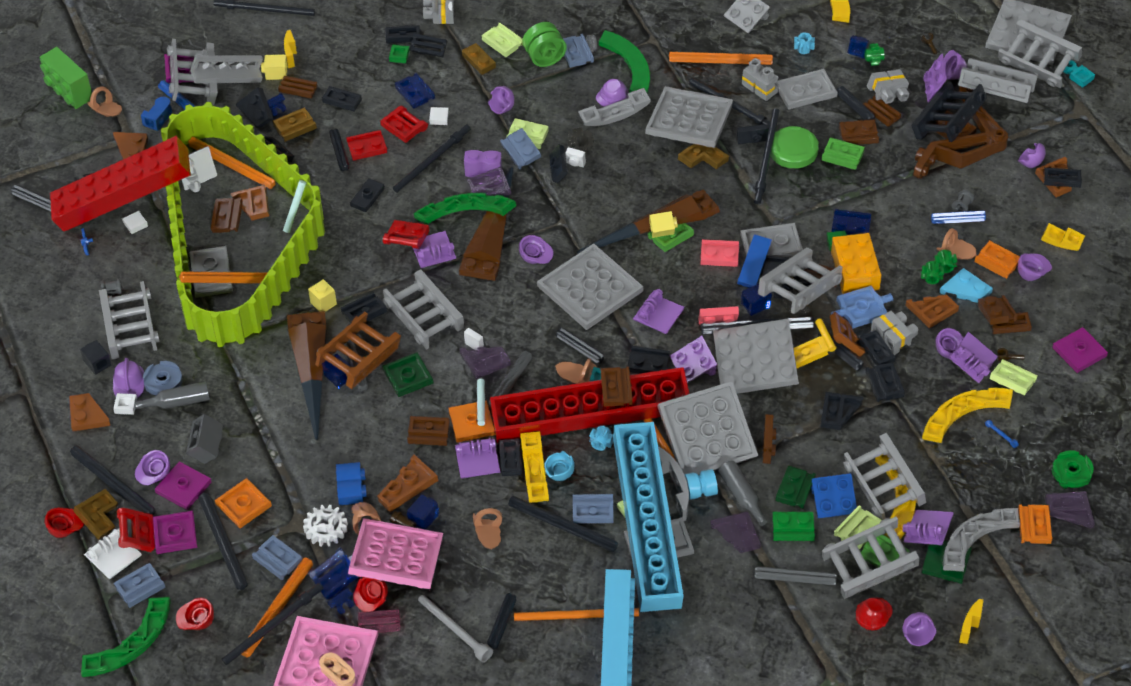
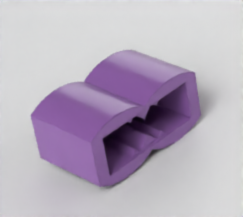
M465 151V176L471 178L482 176L486 178L501 177V152Z

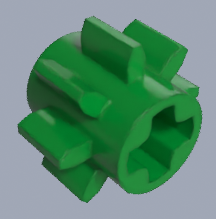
M878 43L870 44V47L865 49L866 62H870L871 66L879 65V62L884 60V48L878 46Z
M941 250L934 256V261L938 262L940 267H944V273H949L954 270V267H957L956 254L952 255L949 250Z
M929 261L926 265H922L921 279H925L926 283L937 284L940 280H943L944 267H940L938 262Z

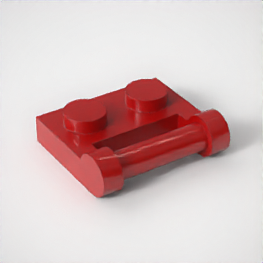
M402 105L380 120L382 127L405 143L419 132H424L428 128L427 122L419 120Z
M394 220L388 232L383 236V244L390 245L393 243L420 249L430 231L429 225Z
M119 508L117 510L120 527L119 547H131L152 552L155 549L153 515L128 508ZM127 519H131L132 537H128Z

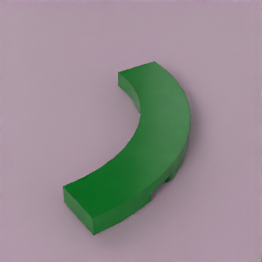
M605 30L599 40V46L607 48L624 58L632 72V84L629 93L644 88L648 94L650 71L643 54L627 39Z
M466 193L446 197L444 201L436 204L430 203L413 214L415 219L428 225L442 216L464 210H486L504 216L516 207V202L500 195L488 196L486 193Z
M170 597L149 598L142 624L122 641L121 645L111 650L82 655V677L111 672L125 666L144 653L159 636L166 623L170 610Z

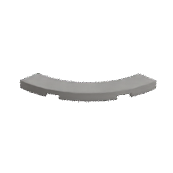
M1018 508L995 509L990 513H980L962 523L954 531L947 543L943 557V570L964 571L965 556L968 549L983 535L1000 529L1019 528L1020 517Z

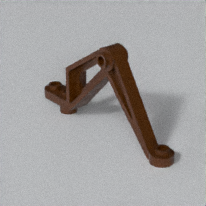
M962 86L959 88V92L972 93L974 90ZM981 106L972 117L981 133L957 137L953 142H949L948 139L930 142L926 149L920 147L915 156V161L918 162L913 176L922 179L923 176L926 177L930 165H934L936 160L962 169L990 155L1004 151L1007 148L1008 133ZM985 144L982 147L965 153H959L955 151L967 147Z

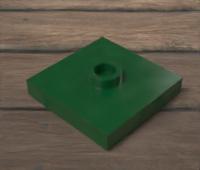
M418 352L382 366L398 397L434 384L433 378Z
M944 540L942 545L929 544L922 573L962 584L972 547L966 553L964 571L943 570L944 552L949 541Z

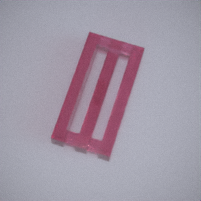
M399 609L358 612V627L376 630L378 633L400 631ZM384 623H396V624L383 625ZM371 624H375V625H376V626H363V625H371Z

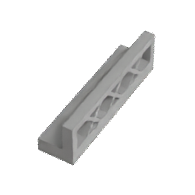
M261 55L195 56L190 71L195 83H261L263 77L259 68L263 58ZM199 62H207L204 65H198ZM218 62H224L220 65H214ZM234 62H240L237 65H231ZM250 62H256L255 65H247Z

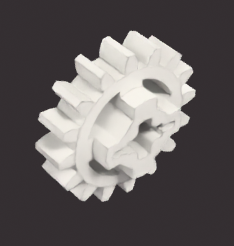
M321 505L320 510L313 508L314 513L308 512V519H304L303 528L306 538L311 539L312 544L318 541L319 546H322L323 543H327L330 546L332 541L337 544V538L343 539L344 533L347 532L348 523L345 513L340 512L338 507L333 510L332 505H329L326 509Z

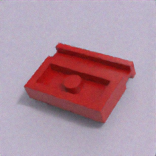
M381 130L346 137L352 161L387 153V147Z

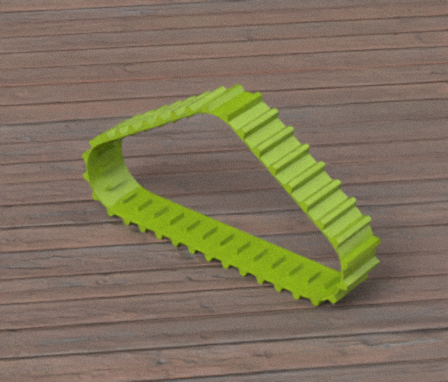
M206 102L204 106L196 107L189 104L178 115L171 114L169 116L170 123L168 127L161 129L163 141L177 136L187 145L192 137L197 139L213 137L224 139L239 148L293 197L299 180L306 182L300 203L309 210L308 214L251 298L235 309L220 312L207 311L193 304L191 283L180 282V273L182 271H190L184 234L180 186L178 181L166 186L168 213L171 222V240L174 250L173 257L177 277L176 284L186 327L188 330H195L200 342L205 340L217 342L218 347H223L225 343L235 341L242 344L245 343V338L252 333H260L262 331L261 323L263 320H270L272 317L271 308L281 304V293L289 292L291 289V278L299 277V266L309 262V251L317 250V238L325 234L320 190L318 186L311 185L308 174H299L297 164L289 165L285 154L278 155L274 144L266 145L262 134L255 135L251 124L244 126L240 115L233 116L229 107L212 106L211 102Z

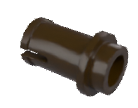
M395 511L390 518L392 524L416 528L417 525L416 522L403 516L402 512Z

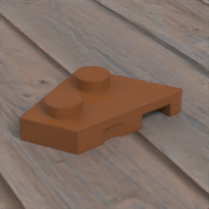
M265 185L231 193L234 200L242 199V210L252 221L269 217Z
M834 312L830 315L834 340L839 344L842 343L861 357L865 350L855 343L859 339L852 330L850 323L837 312Z

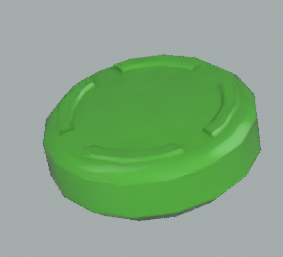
M788 126L775 132L771 157L776 163L787 168H802L814 162L818 155V140L812 132L796 126Z

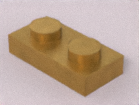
M477 43L462 50V56L481 75L496 68V62Z

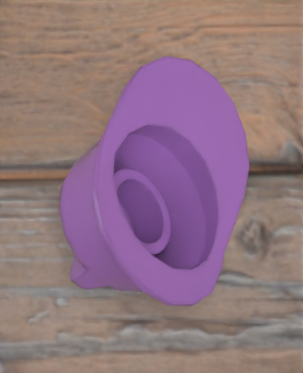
M128 358L119 363L115 368L113 376L114 395L116 396L117 393L136 394L137 398L140 397L144 390L143 368L137 363L129 361Z

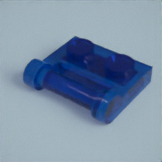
M341 547L316 569L312 568L308 571L314 583H320L324 589L321 593L327 600L358 577L348 574L351 561ZM342 560L341 563H339L337 566H335L332 570H330V571H329L328 573H326L324 576H322L321 578L319 577L321 574H323L325 571H327L330 567H332V566H333L334 564H336L338 561Z

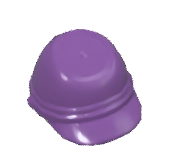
M950 50L945 55L944 64L947 80L960 79L962 68H967L965 60L954 50Z
M610 79L597 93L596 101L605 107L628 98V88L619 79Z
M528 235L520 241V255L527 263L546 264L552 259L553 249L541 237Z
M1025 253L1018 260V272L1027 281L1037 280L1052 269L1050 262L1040 254Z
M951 328L940 331L936 337L935 344L938 353L945 358H950L963 340V336Z
M159 450L148 452L143 456L135 470L136 480L142 485H151L163 480L170 471L169 457Z

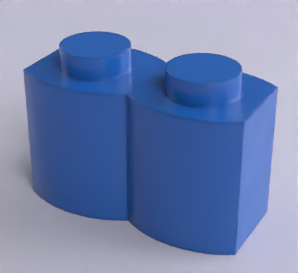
M360 462L336 464L339 505L363 502V497H367L366 485H362V480H366L365 468H361Z

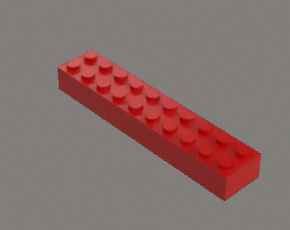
M684 367L630 375L632 405L627 403L619 406L604 407L601 380L490 397L496 441L498 443L499 440L521 439L520 433L540 431L542 436L661 417L657 406L659 403L690 394Z

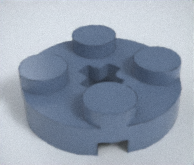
M160 361V364L155 366L152 364L143 374L146 391L155 396L162 390L180 387L183 381L179 367L170 361ZM164 376H166V380H159V378H163Z

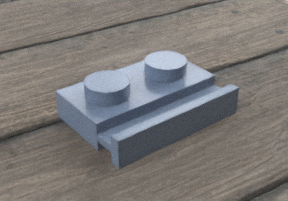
M580 34L579 37L563 38L567 44L564 56L570 68L584 65L588 61L594 62V57L583 34Z
M523 128L508 135L506 139L500 140L502 147L518 169L541 157V153Z
M613 494L573 495V522L613 523Z
M274 535L264 542L256 553L252 554L254 560L281 580L287 574L289 575L302 561V556Z
M148 563L116 581L114 587L128 607L131 608L164 589L165 584L152 565Z

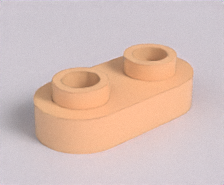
M326 653L320 658L319 665L322 673L337 686H352L355 683L354 670L337 654Z

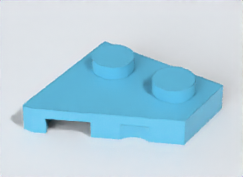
M963 268L940 288V293L943 295L946 292L956 294L959 299H968L978 303V299L989 296L993 288Z

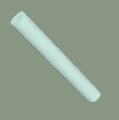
M299 180L283 231L286 233L291 231L306 185V182L303 180Z
M484 379L477 380V424L479 426L485 425Z

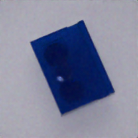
M417 73L412 77L408 76L395 83L396 90L413 109L429 102L428 100L431 98L435 99V93Z
M835 209L831 232L846 231V236L869 233L871 214Z

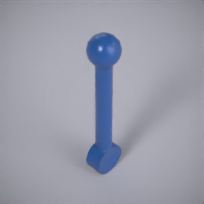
M991 420L985 422L986 427H991L1010 442L1013 448L1019 445L1015 439L1012 440L994 426Z

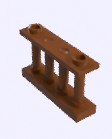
M366 312L359 317L356 316L349 326L324 347L321 346L316 352L317 359L315 365L319 367L324 361H328L347 374L346 386L351 389L398 349L401 335L396 332L390 337H385L366 324L368 313ZM362 330L382 344L378 347H373L356 334ZM350 340L370 354L367 357H361L344 344ZM339 350L357 362L358 365L349 367L334 357L333 354Z

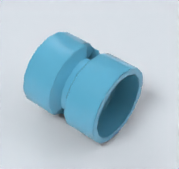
M713 469L701 471L700 475L694 472L684 474L689 490V500L701 497L702 493L706 497L718 494L717 481Z

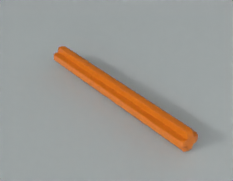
M669 53L670 62L749 64L751 60L757 58L761 61V65H772L773 56L771 54Z
M195 137L188 141L189 146L197 151L209 146L212 159L259 184L265 185L269 189L276 185L275 179Z
M182 271L179 279L182 283L261 284L268 272Z
M307 557L302 559L250 636L283 610L312 568L313 561ZM263 637L241 655L247 658L250 657Z

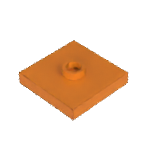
M485 400L484 426L477 424V402L448 408L457 443L495 435L487 400Z
M247 478L215 500V504L239 528H242L272 506L271 501Z

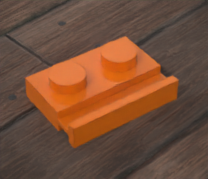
M989 240L979 255L975 257L974 262L1007 279L1009 274L1018 266L1020 256Z
M1019 505L1021 543L1026 541L1030 543L1051 544L1052 533L1049 505Z

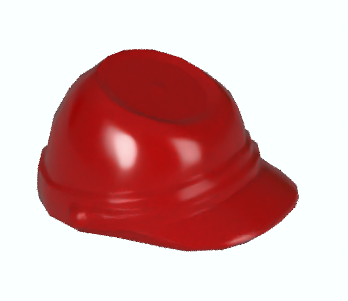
M53 508L47 512L44 519L47 531L56 538L67 537L84 526V523L75 514L73 509Z
M367 577L360 578L353 594L355 605L365 613L373 612L386 601L388 594L386 582Z
M868 598L857 605L856 620L861 627L867 630H879L886 626L891 617L892 606L883 598Z
M195 598L177 611V626L183 630L206 629L213 622L214 608L207 599Z

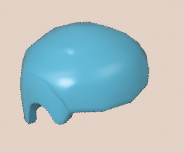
M564 451L550 455L544 464L546 474L555 481H564L571 477L575 467L572 456Z

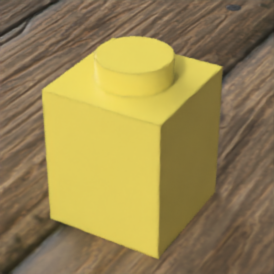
M265 55V60L261 63V71L265 73L266 80H279L287 76L286 55Z
M672 211L649 216L652 238L673 235L675 228H678L677 219L672 216Z
M324 279L308 289L310 303L319 312H326L337 305L335 290Z

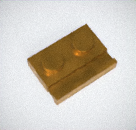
M305 107L273 120L274 127L285 142L317 129L316 123Z

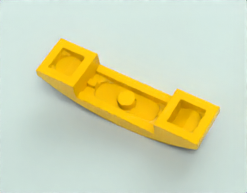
M540 431L520 433L529 503L549 501Z

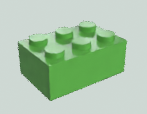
M55 47L40 56V68L45 76L43 77L44 82L54 88L56 94L61 95L68 105L71 104L77 109L90 101L92 91L87 73L58 47Z

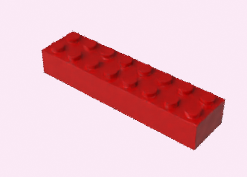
M174 136L50 192L52 221L65 232L190 176L187 146L177 136Z

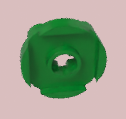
M1073 450L1061 452L1054 460L1052 466L1053 476L1063 488H1079L1088 485L1094 470L1092 461L1086 455L1083 457L1079 455V452ZM1073 467V469L1077 470L1076 472H1072L1069 470V468Z

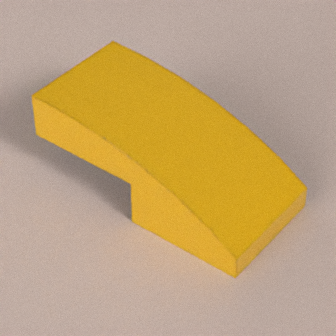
M287 30L284 38V50L288 69L295 67L293 54H297L291 30Z
M1049 223L1041 240L1060 248L1078 251L1085 235L1069 227L1064 231Z
M978 599L967 613L959 643L968 644L971 627L979 628L983 599Z

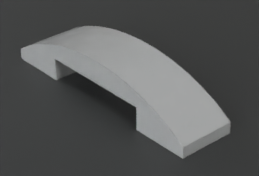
M642 88L628 93V99L600 109H596L594 105L580 110L578 113L585 126L606 125L637 113L647 106L651 100L645 89Z
M658 447L663 474L669 472L679 493L676 494L675 506L680 517L683 518V521H686L688 516L689 490L685 475L675 459L664 449Z

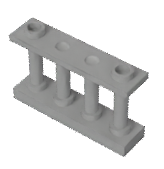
M1019 19L1016 24L1018 36L1008 51L999 49V60L1005 65H1011L1024 72L1038 75L1037 78L1047 82L1050 86H1056L1061 89L1062 77L1060 75L1070 60L1079 61L1082 56V47ZM1024 38L1033 40L1034 42L1023 59L1013 55ZM1039 45H1044L1049 50L1039 65L1030 63L1029 61ZM1055 52L1065 55L1054 73L1045 70Z
M172 39L171 45L167 47V56H170L171 70L169 93H172V101H176L177 94L180 92L204 95V97H207V102H211L214 105L218 93L217 83H203L206 85L205 88L179 85L178 80L194 81L192 74L178 73V67L191 69L193 62L177 60V55L190 57L215 56L214 43H207L206 48L199 51L176 48V39ZM207 62L199 63L198 65H204Z
M969 58L967 68L963 67L961 70L958 86L975 90L979 84H982L985 93L1028 103L1030 93L1034 92L1038 75Z
M806 247L761 277L758 294L765 297L773 291L792 301L791 313L795 314L829 289L838 285L842 280L843 267L839 265L832 271H829L812 261L813 250ZM810 268L823 275V277L818 279L804 270ZM799 276L810 282L811 285L807 287L792 278ZM786 283L800 291V293L795 295L782 288L781 285Z
M421 269L415 272L414 284L395 295H392L387 289L383 290V303L386 305V308H390L414 335L419 345L422 344L426 350L430 348L429 337L446 327L453 326L457 331L464 329L462 314ZM417 290L425 294L405 307H402L398 302ZM427 302H432L435 308L415 319L408 314ZM438 314H442L446 318L426 331H423L419 326Z
M144 281L140 282L142 291L112 297V295L108 296L106 289L99 290L108 346L112 359L120 358L118 350H122L123 347L152 342L153 350H157L156 342L160 341L158 331H154L148 303V299H151L150 289L145 288ZM139 299L144 300V306L119 311L111 310L114 304ZM142 313H146L147 320L119 326L113 324V321H117L116 319ZM149 327L150 334L123 340L116 339L119 333Z
M887 433L879 436L881 444H879L878 448L853 460L848 452L844 453L845 462H843L846 471L853 474L872 505L871 511L873 515L881 520L886 518L885 512L909 500H915L918 506L926 503L924 491ZM882 454L888 456L889 460L887 463L861 475L857 466ZM891 469L898 472L897 478L873 490H870L866 483ZM899 485H906L908 488L907 493L881 506L875 498Z
M897 517L885 518L878 525L836 544L830 543L822 550L823 560L832 558L844 581L841 584V594L844 599L919 566V556L916 551L912 553L907 552L894 530L898 528ZM885 533L888 534L899 554V559L892 562L888 561L876 537ZM867 541L870 543L881 564L879 568L874 570L869 569L858 548V545ZM849 549L862 571L861 576L855 579L849 575L839 556L840 553Z

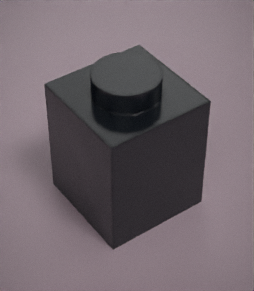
M97 340L80 349L83 361L95 375L112 366L109 354Z

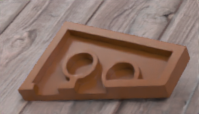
M415 455L410 458L411 462L406 467H402L398 477L395 480H391L377 496L378 501L389 512H392L438 481V476Z

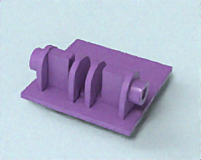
M943 54L933 62L932 67L924 74L923 79L925 81V93L927 94L928 102L931 101L947 80Z
M446 231L426 236L420 249L413 248L421 268L456 259L453 251L454 245L450 243Z
M657 289L649 295L633 320L667 334L684 310V307L664 299L662 290Z
M968 332L949 359L976 382L980 383L983 377L990 373L989 369L998 356Z
M703 336L670 355L676 368L684 367L687 384L704 373L710 376L716 373L715 366L718 364Z
M488 438L481 440V442L478 439L475 443L471 440V443L459 442L458 445H455L461 479L500 473L495 439Z
M915 510L912 521L903 525V532H906L904 542L942 545L954 513Z

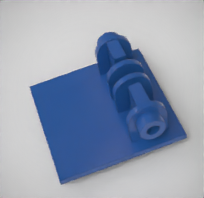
M851 474L811 479V492L814 494L818 519L849 515L857 508Z

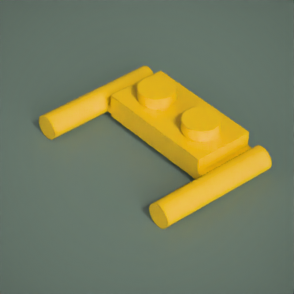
M822 319L815 321L821 337L793 348L796 368L828 355L829 351L833 352L836 350V346Z

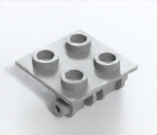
M736 0L723 16L749 33L760 19H768L770 6L761 0Z

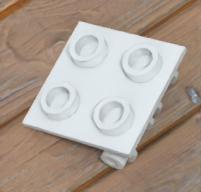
M209 146L189 155L191 175L181 179L185 191L191 189L193 192L200 191L201 183L217 176Z
M120 528L114 529L108 537L104 536L102 541L99 540L95 546L88 548L89 551L84 554L109 580L142 555L135 548L119 547Z

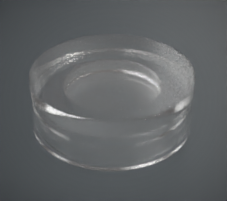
M587 35L586 42L591 52H596L597 41L595 35Z

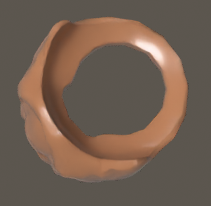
M106 87L96 88L91 94L90 102L87 103L97 113L106 117L117 116L122 111L120 105L112 102V94ZM100 91H105V102L98 104L96 102L97 94Z
M953 228L949 229L946 233L942 247L936 248L938 251L949 250L952 255L956 254L957 259L961 260L972 259L977 255L976 248L964 240H959L958 232Z
M588 358L584 366L572 362H561L555 367L560 377L578 384L589 382L593 367L597 366L592 362V359Z
M359 502L355 503L351 508L354 514L352 519L353 529L357 535H359L358 523L363 516H371L372 520L381 521L377 510L371 504Z
M488 508L479 511L476 515L473 513V523L478 539L485 548L491 550L501 542L499 526L502 523L503 517L497 509ZM486 514H495L497 516L495 520L481 519Z

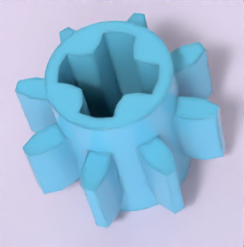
M800 33L799 37L794 38V49H797L801 54L809 53L810 49H815V37H811L809 33Z
M599 426L597 430L592 429L589 435V442H591L592 447L600 451L605 450L606 446L611 448L613 444L612 431L605 426Z

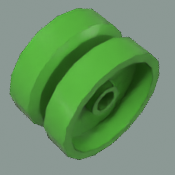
M550 22L535 24L528 29L522 39L523 46L531 60L539 67L555 64L564 56L567 50V44L558 29Z

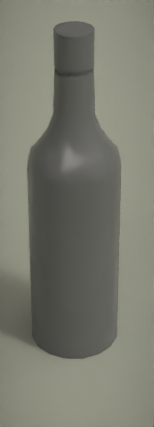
M206 381L162 390L153 398L136 401L135 407L140 409L158 406L163 409L208 401L210 398Z
M735 461L724 463L718 472L743 509H747L753 514L760 526L765 525L767 520L758 507L756 492Z

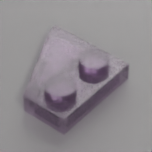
M501 166L467 179L472 193H486V195L512 194Z
M477 347V350L460 348L461 356L476 379L511 365L510 359L502 347Z
M1086 491L1046 494L1045 502L1046 505H1049L1050 516L1084 527H1094L1095 523Z
M748 511L711 520V528L717 529L722 533L723 538L727 542L732 543L734 548L740 553L760 549L761 543Z

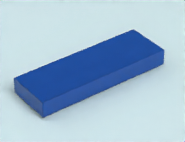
M754 234L737 284L752 289L756 288L772 239Z

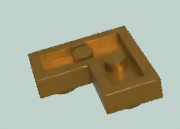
M693 144L678 154V160L690 168H693L701 161H705L715 169H718L729 161V155L717 147Z
M106 489L76 505L73 509L75 514L98 540L110 534L116 528L105 514L116 508L118 502Z

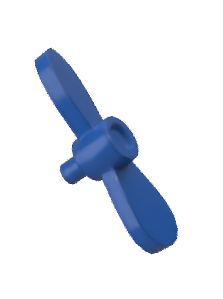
M81 228L83 238L80 241L85 254L90 255L88 245L89 242H93V239H88L85 229Z

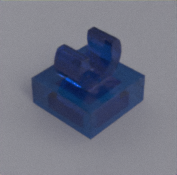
M853 35L850 38L847 53L864 58L869 40Z
M282 93L267 100L274 116L278 115L276 108H280L282 112L286 110L283 104L285 98Z
M349 588L344 589L327 601L331 609L337 606L340 614L345 613L343 603L348 604L350 608L354 606L353 601L348 599L352 595Z

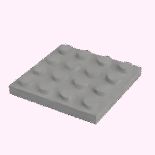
M1004 0L985 48L999 51V49L1008 51L1018 36L1016 24L1019 19L1064 39L1072 15L1016 0ZM1024 38L1013 55L1023 58L1034 41ZM1039 45L1030 60L1041 62L1049 48ZM1058 52L1054 53L1048 65L1053 66Z
M665 86L646 126L645 134L715 148L731 111L733 99Z
M592 244L537 281V286L586 330L643 292V286L595 244Z
M789 319L713 330L720 385L732 381L738 394L799 384Z
M732 381L657 405L676 462L684 474L694 472L700 475L701 471L717 470L728 461L739 463L758 456Z

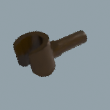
M928 33L929 40L923 35L921 41L924 44H928L933 54L936 55L938 52L932 42L933 34Z
M1005 348L997 350L1000 363L1002 359L1008 361V359L1024 360L1025 358L1024 355L1008 354V350Z

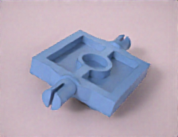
M868 286L837 296L836 301L841 309L832 311L831 314L837 312L839 315L844 316L853 329L872 323V320L887 313L884 303L893 301V296L891 293L879 296L872 286Z

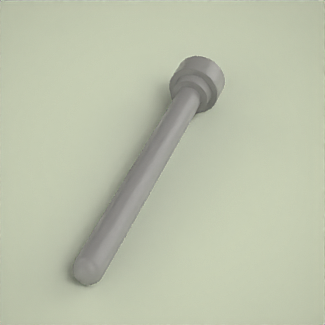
M425 595L419 596L418 601L474 649L477 659L482 663L490 659L493 654V649L490 646L477 642Z

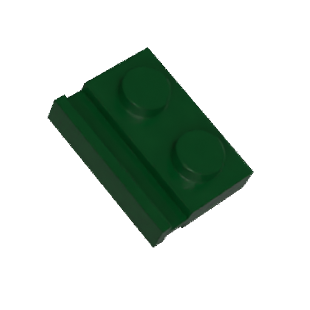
M788 466L775 501L794 507L796 505L800 509H804L811 491V479L815 478L816 474H809L805 470Z

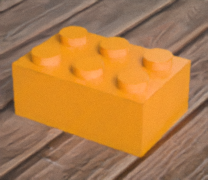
M870 234L832 237L831 253L835 268L839 265L843 267L842 280L840 282L842 294L872 286L874 291L880 290L881 272Z

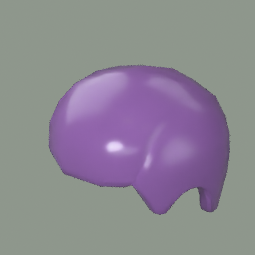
M497 86L490 93L492 94V99L488 103L494 113L503 114L513 108L514 94L508 87Z
M1034 143L1035 149L1027 148L1018 159V162L1027 168L1039 166L1046 155L1043 144Z
M916 612L904 620L903 634L911 645L923 646L933 640L936 628L929 615L923 612Z

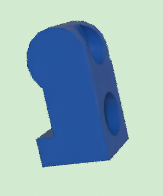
M159 97L155 100V105L149 112L143 111L141 114L143 126L156 131L160 130L172 114L169 98Z

